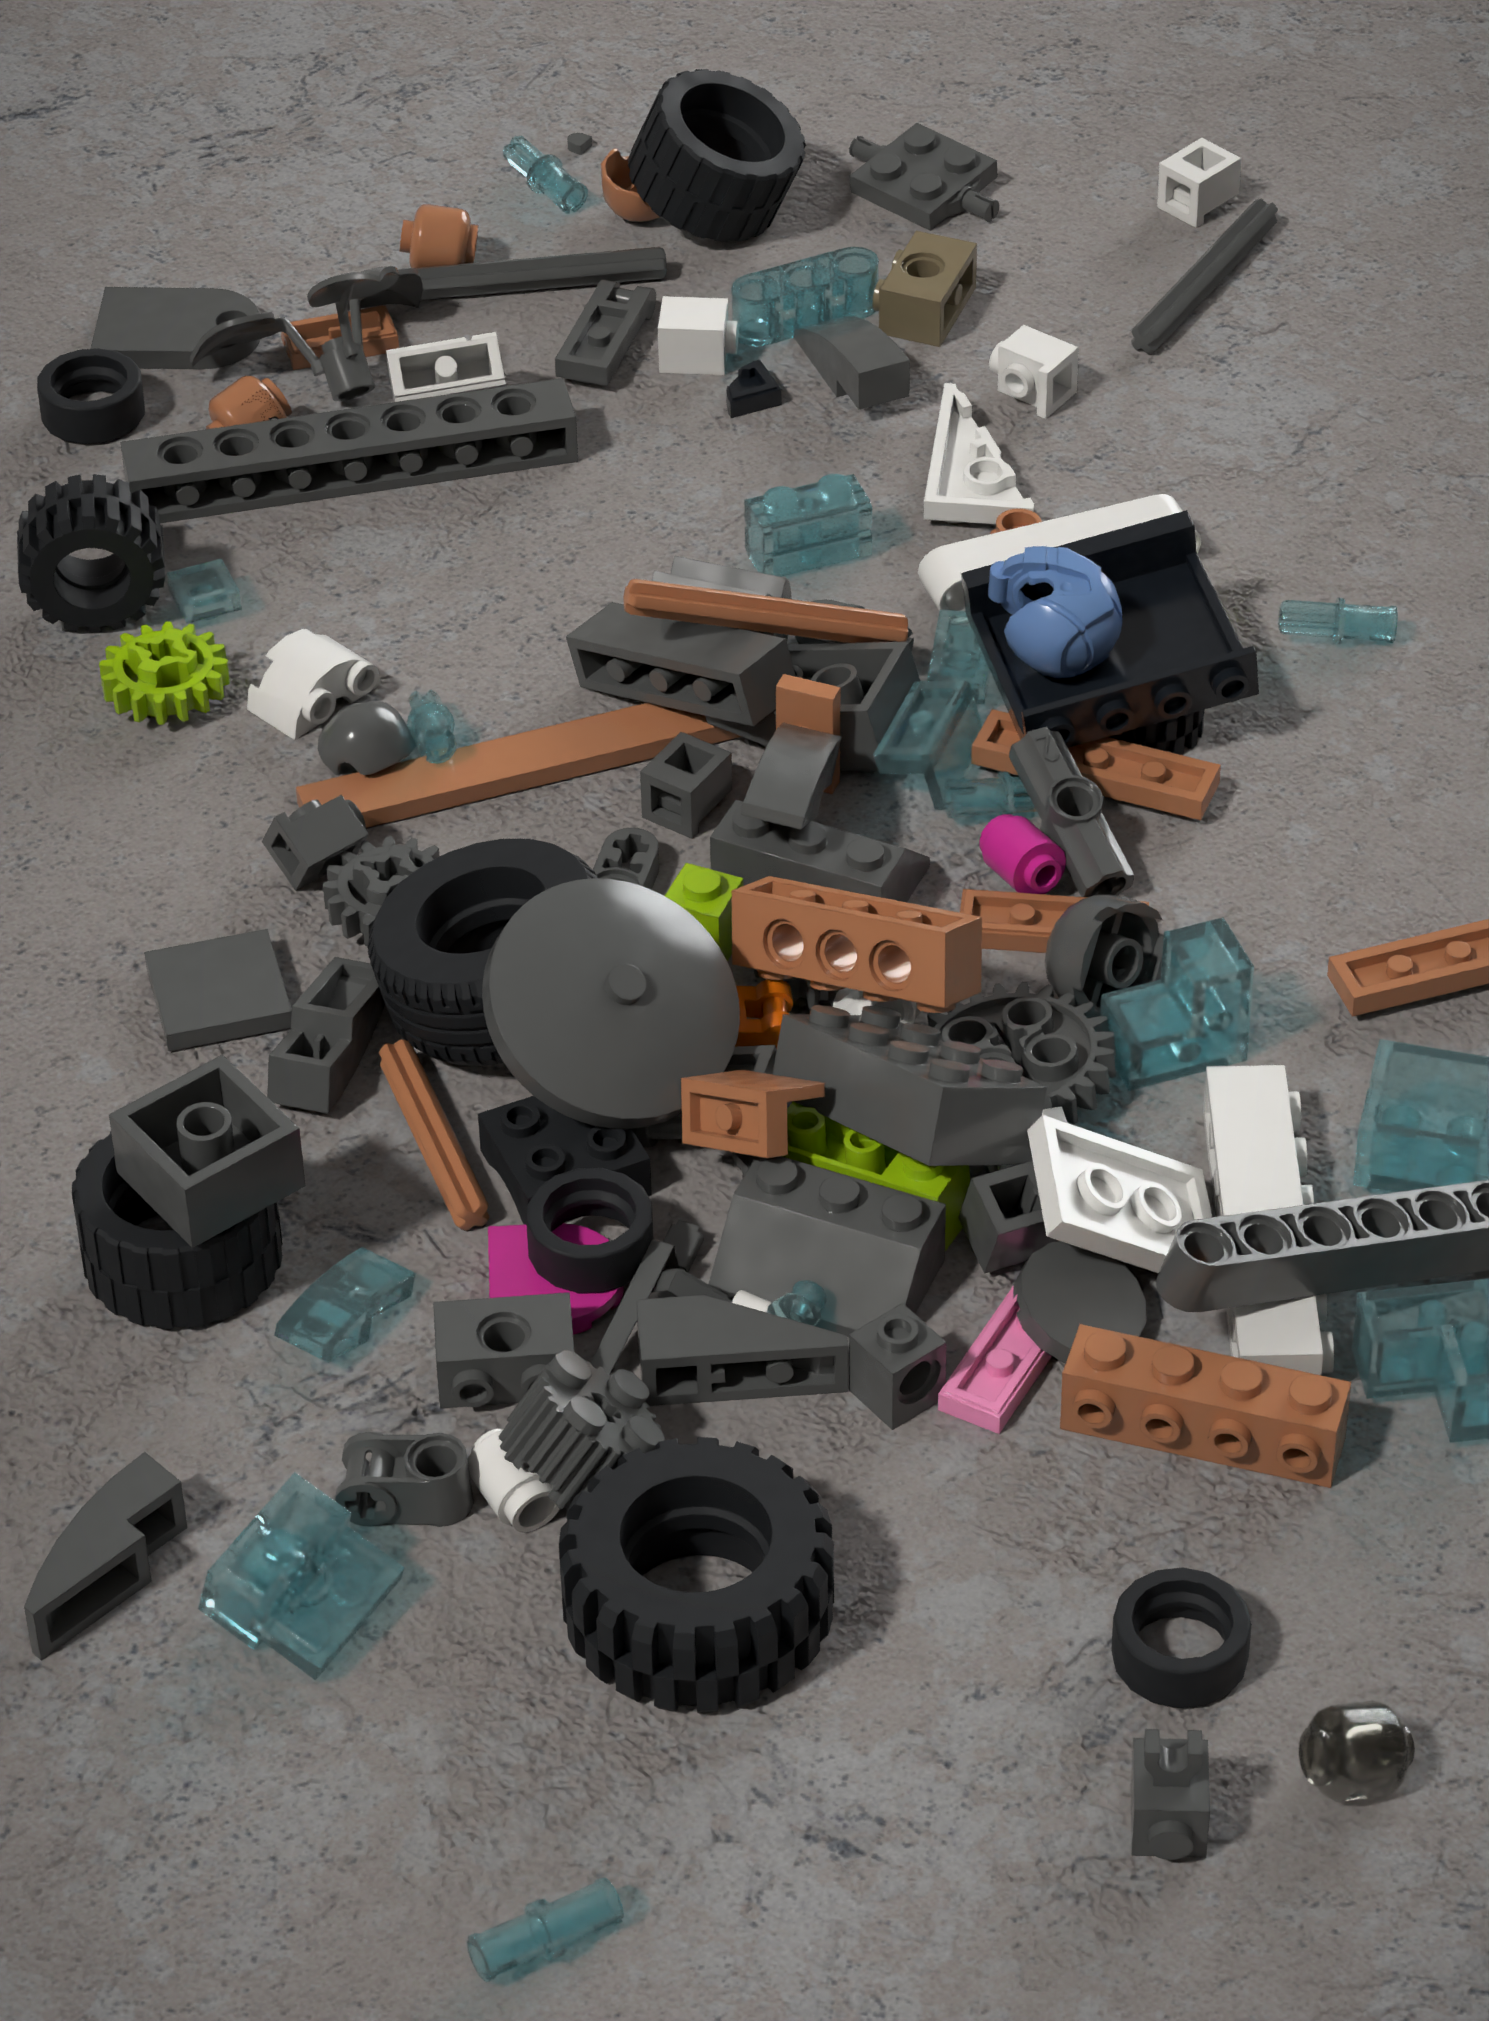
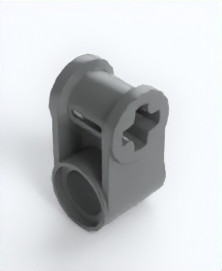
M365 1432L350 1437L344 1444L342 1462L347 1471L345 1481L336 1489L334 1506L338 1514L345 1520L362 1526L427 1524L442 1527L453 1525L463 1520L471 1512L474 1504L466 1447L460 1439L444 1433L385 1435L383 1433ZM368 1452L372 1453L370 1466L369 1461L365 1458ZM369 1493L374 1500L372 1506H368Z

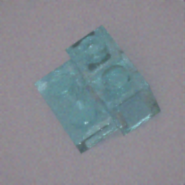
M294 1472L208 1570L198 1609L254 1651L264 1642L316 1680L400 1582L405 1567L348 1527L352 1513Z

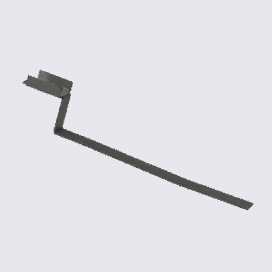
M678 1220L676 1225L671 1224L663 1242L655 1239L651 1240L591 1361L594 1368L601 1366L604 1368L605 1373L611 1374L637 1322L636 1300L649 1298L664 1266L681 1267L686 1272H689L704 1241L703 1234L698 1232L699 1225Z

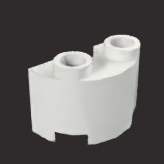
M301 629L285 636L268 651L266 657L273 662L265 672L259 689L250 684L247 710L290 738L297 740L329 719L335 709L337 698L343 696V699L352 704L381 685L379 671L375 665L330 637L314 634L308 629Z

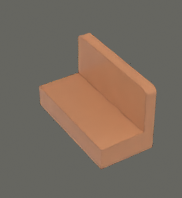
M747 1070L681 1078L682 1143L763 1158L788 1155L787 1102L825 1097V1083Z

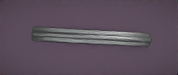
M1257 199L1237 218L1132 329L1134 338L1131 344L1136 350L1142 348L1147 354L1154 353L1277 223L1275 213L1278 211V208L1273 202L1267 204L1263 199Z
M650 247L414 269L419 272L423 284L421 300L598 285L601 280L620 283L663 279L667 274V259L664 248Z

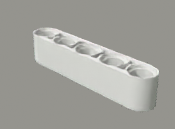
M1166 494L1152 495L943 545L933 549L924 556L918 568L919 580L939 612L946 619L951 621L967 620L961 573L988 566L998 561H1005L1011 556L1024 553L1026 547H1056L1182 512L1183 510L1172 496ZM1195 529L1196 552L1198 553L1201 546V538Z

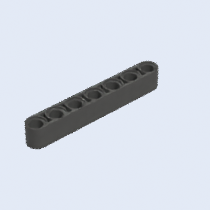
M1489 1180L1191 1220L1183 1223L1178 1228L1158 1273L1156 1287L1165 1302L1174 1308L1185 1312H1205L1488 1271Z

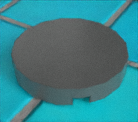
M1062 1241L1048 1243L1032 1253L1013 1284V1299L1017 1295V1302L1020 1307L1017 1317L1022 1329L1040 1349L1063 1363H1066L1080 1324L1134 1336H1140L1146 1325V1299L1137 1278L1120 1260Z

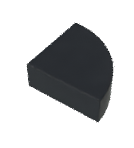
M761 360L753 361L738 370V377L730 386H727L726 403L730 418L782 405L781 388Z

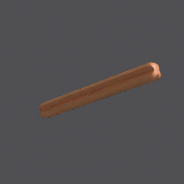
M641 579L630 580L625 587L623 596L625 612L630 615L848 643L905 642L909 633L908 619L900 613Z

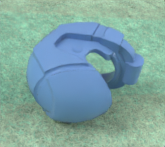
M1047 546L1026 547L1024 553L1011 556L1005 561H998L991 565L988 596L992 601L1001 603L1002 607L1012 614L1004 629L1007 644L1018 658L1044 676L1071 678L1091 670L1109 657V653L1121 633L1122 607L1114 584L1101 572V567L1068 548ZM1046 582L1053 587L1054 591L1049 596L1033 601L1027 598L1020 589L1026 583L1035 585Z

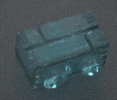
M829 474L823 476L816 483L795 488L774 487L767 490L764 495L744 499V520L747 525L745 527V549L757 572L782 577L872 555V533L870 530L872 528V505L854 474L846 476L842 474Z

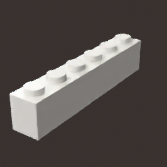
M1285 1065L1206 1067L1203 1117L1215 1217L1314 1204L1312 1185H1301L1300 1177H1306L1307 1144L1305 1137L1294 1138V1131H1299L1301 1127V1101L1299 1091L1288 1092ZM1327 1294L1226 1308L1232 1357L1317 1375L1333 1372L1334 1344L1332 1332H1320L1319 1322H1326Z

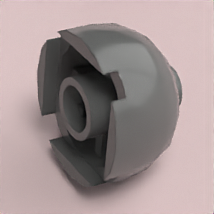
M1095 895L1082 899L1068 907L1053 927L1047 941L1045 954L1047 979L1053 985L1057 996L1060 998L1069 992L1075 995L1077 1006L1088 1002L1094 1003L1096 1017L1106 1016L1108 1025L1124 1024L1133 1017L1121 1014V1012L1139 999L1145 1005H1149L1156 996L1166 974L1170 946L1168 936L1159 933L1158 923L1155 920H1163L1159 912L1143 902L1118 895Z

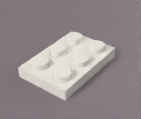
M1042 1115L1027 1130L1047 1237L1159 1273L1178 1228L1183 1223L1191 1220L1212 1217L1203 1170L1045 1115Z

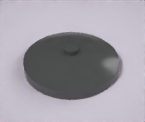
M591 878L570 881L551 887L534 896L511 917L497 937L485 965L482 984L483 1011L489 1034L501 1059L513 1076L533 1096L557 1112L577 1121L612 1129H633L648 1127L673 1119L682 1114L681 1078L724 1072L733 1055L739 1032L740 1006L735 980L724 954L710 933L687 910L673 900L644 886L621 880Z

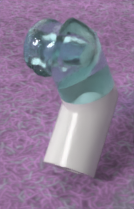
M801 1280L794 1284L791 1293H787L773 1302L740 1290L734 1296L732 1303L816 1326L821 1320L822 1314L820 1310L825 1307L827 1296L824 1289L817 1283L810 1280Z

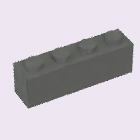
M615 602L608 604L566 636L579 684L582 688L749 726H755L776 709V685L782 675L795 676L786 638L738 628L630 615L625 612L624 604Z

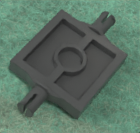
M915 123L887 146L877 145L863 136H857V139L854 138L850 144V155L866 162L849 175L851 193L931 231L947 217L961 211L973 213L987 222L992 221V218L994 219L998 214L999 202L980 194L983 188L998 177L997 160L919 123Z

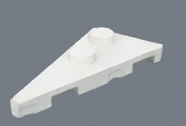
M944 383L924 497V519L940 520L948 523L996 524L997 517L1010 509H1027L1034 512L1033 501L1031 498L1023 499L1016 488V474L1011 466L1001 459V451L985 426L978 427L973 420L972 405L966 395L956 388V384Z

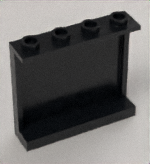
M1187 510L1055 547L1068 548L1101 567V572L1114 584L1122 607L1121 633L1113 649L1110 651L1109 657L1091 670L1075 677L1054 678L1044 676L1018 658L1008 646L1004 629L1012 614L1007 612L1001 603L992 601L988 596L991 565L961 573L966 616L1020 740L1029 731L1048 727L1050 731L1059 732L1067 748L1259 694L1257 652L1254 646L1243 648L1196 552L1195 525ZM1046 582L1035 585L1026 583L1020 589L1027 598L1033 601L1049 596L1054 591L1053 587Z

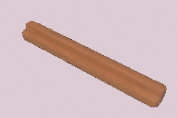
M403 1039L398 1040L394 1044L385 1043L379 1051L382 1059L380 1066L455 1225L466 1231L474 1225L483 1226L489 1219L487 1212L489 1204L414 1048L408 1041Z

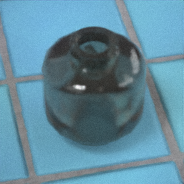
M1374 1700L1332 1705L1318 1710L1309 1722L1308 1728L1301 1734L1299 1741V1761L1305 1778L1310 1784L1316 1786L1325 1797L1335 1802L1378 1798L1395 1793L1404 1782L1408 1767L1413 1762L1415 1753L1414 1740L1408 1727L1402 1724L1392 1708Z

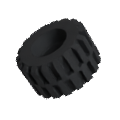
M93 474V480L84 481L81 480L80 475L68 477V484L61 486L55 481L45 486V496L35 494L28 501V511H22L19 518V530L17 531L19 586L21 593H26L27 604L32 610L42 609V618L51 624L60 620L64 622V629L76 632L78 627H89V633H102L101 627L111 625L113 630L126 627L125 619L130 617L137 621L146 614V605H155L160 597L159 588H163L165 582L163 525H160V514L156 507L149 506L148 496L141 490L131 493L128 482L117 479L114 484L106 482V475ZM86 548L103 549L113 553L107 557L94 560L80 559L69 555L74 551Z

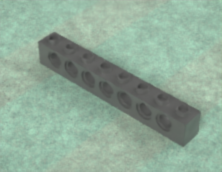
M563 378L120 442L125 482L130 484L131 493L141 490L148 496L149 506H155L160 514V523L578 462L576 415Z

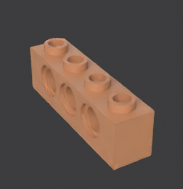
M772 876L762 878L731 891L732 964L757 969L758 976L761 978L783 980L796 977L810 980V986L817 990L834 991L844 988L863 991V997L870 1001L887 1002L903 999L916 1002L918 1010L929 1013L952 1011L956 1008V1003L981 992L982 917Z

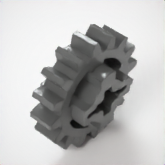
M388 836L385 837L383 847L375 848L366 840L361 842L362 853L358 855L347 851L340 853L341 866L329 865L327 868L328 882L323 883L325 909H328L330 924L332 926L342 924L343 936L347 939L359 933L364 934L365 946H368L371 927L384 900L402 880L422 865L440 857L437 846L434 845L420 851L418 850V839L411 838L405 845H396L393 837Z

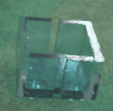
M1380 1039L1358 1129L1353 1185L1390 1192H1403L1489 1180V1057Z

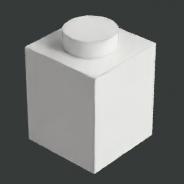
M663 296L658 323L659 373L725 375L727 354H737L739 333L738 321L728 320V298Z

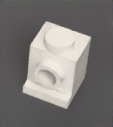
M1204 138L1198 139L1159 163L1157 207L1198 228L1203 225L1205 214L1239 194L1241 158Z
M1026 325L1021 326L1005 341L999 342L990 356L989 369L991 372L998 374L997 391L1037 407V416L1047 419L1077 393L1079 347Z

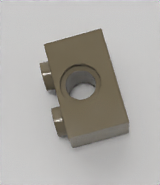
M915 231L905 249H899L896 252L892 269L886 279H879L876 284L872 305L874 311H879V328L891 337L940 347L976 289L977 243Z

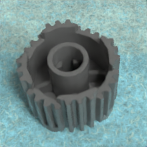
M563 1350L557 1353L552 1361L546 1365L507 1419L509 1423L500 1433L499 1440L502 1441L500 1448L507 1452L504 1456L505 1460L512 1462L518 1470L524 1463H527L530 1466L528 1470L540 1476L539 1481L542 1483L548 1482L551 1485L552 1491L548 1497L556 1502L558 1508L563 1509L564 1506L569 1508L575 1496L582 1490L587 1491V1482L604 1467L608 1466L612 1470L618 1467V1459L622 1455L638 1448L643 1453L656 1450V1444L659 1441H664L665 1436L661 1431V1426L654 1422L657 1418L656 1415L647 1410L650 1406L645 1401L649 1397V1389L634 1373L618 1369L608 1375L603 1367L594 1368L591 1362L585 1361L576 1353Z

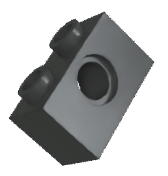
M570 1292L433 1302L440 1409L519 1403L557 1353L563 1350L574 1352Z

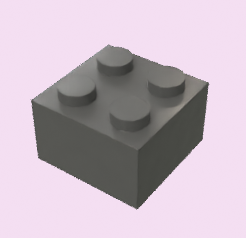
M223 1054L109 1114L117 1173L192 1248L306 1186L300 1128Z

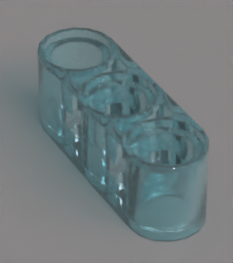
M847 247L739 277L733 282L731 288L732 321H738V342L747 346H765L794 338V329L843 316H855L863 319L873 315L876 312L873 310L872 305L873 294L879 281V259L877 254L863 247Z

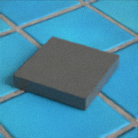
M268 929L144 952L146 969L168 1051L291 1028L292 1010Z

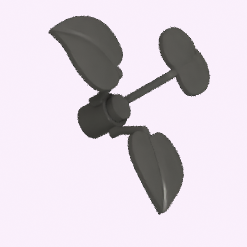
M385 266L333 276L313 286L307 294L310 306L321 307L335 303L342 335L325 342L321 346L324 354L320 358H318L287 318L275 319L272 312H266L223 322L205 333L190 356L192 368L201 359L216 353L224 347L237 343L243 344L274 335L278 332H284L311 364L314 376L325 373L334 401H345L360 397L375 388L363 350L360 309L386 304H402L418 308L423 292L421 276L414 268L397 269L394 266ZM349 310H350V316H351V326H350V321H349V316H348V311H349Z

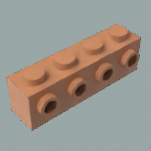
M1080 1324L1062 1373L1060 1429L1331 1488L1346 1439L1351 1382Z

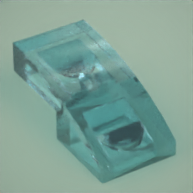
M361 1247L333 1265L300 1295L277 1322L274 1336L329 1363L368 1341L373 1317L412 1296L416 1273Z

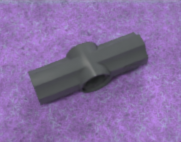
M1048 727L1027 732L1020 741L1012 744L1009 758L1042 820L1040 830L1064 851L1066 868L1081 897L1121 894L1132 886L1134 873L1101 812L1103 803L1101 790L1094 782L1082 776L1059 732L1050 731Z

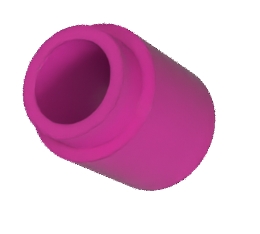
M1003 814L992 819L981 833L979 845L984 862L1016 892L1046 894L1061 879L1066 866L1064 851L1027 818Z

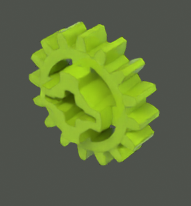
M169 621L163 624L160 631H153L147 624L142 625L140 636L134 637L127 633L121 634V647L107 646L105 648L106 660L99 662L105 701H114L117 714L133 710L134 721L139 723L148 715L156 717L158 725H164L169 715H177L181 721L185 722L189 720V710L196 709L207 713L210 711L209 699L222 700L225 697L223 686L230 684L228 659H226L224 644H215L214 634L210 631L196 636L194 624H188L180 630L173 628L172 622Z

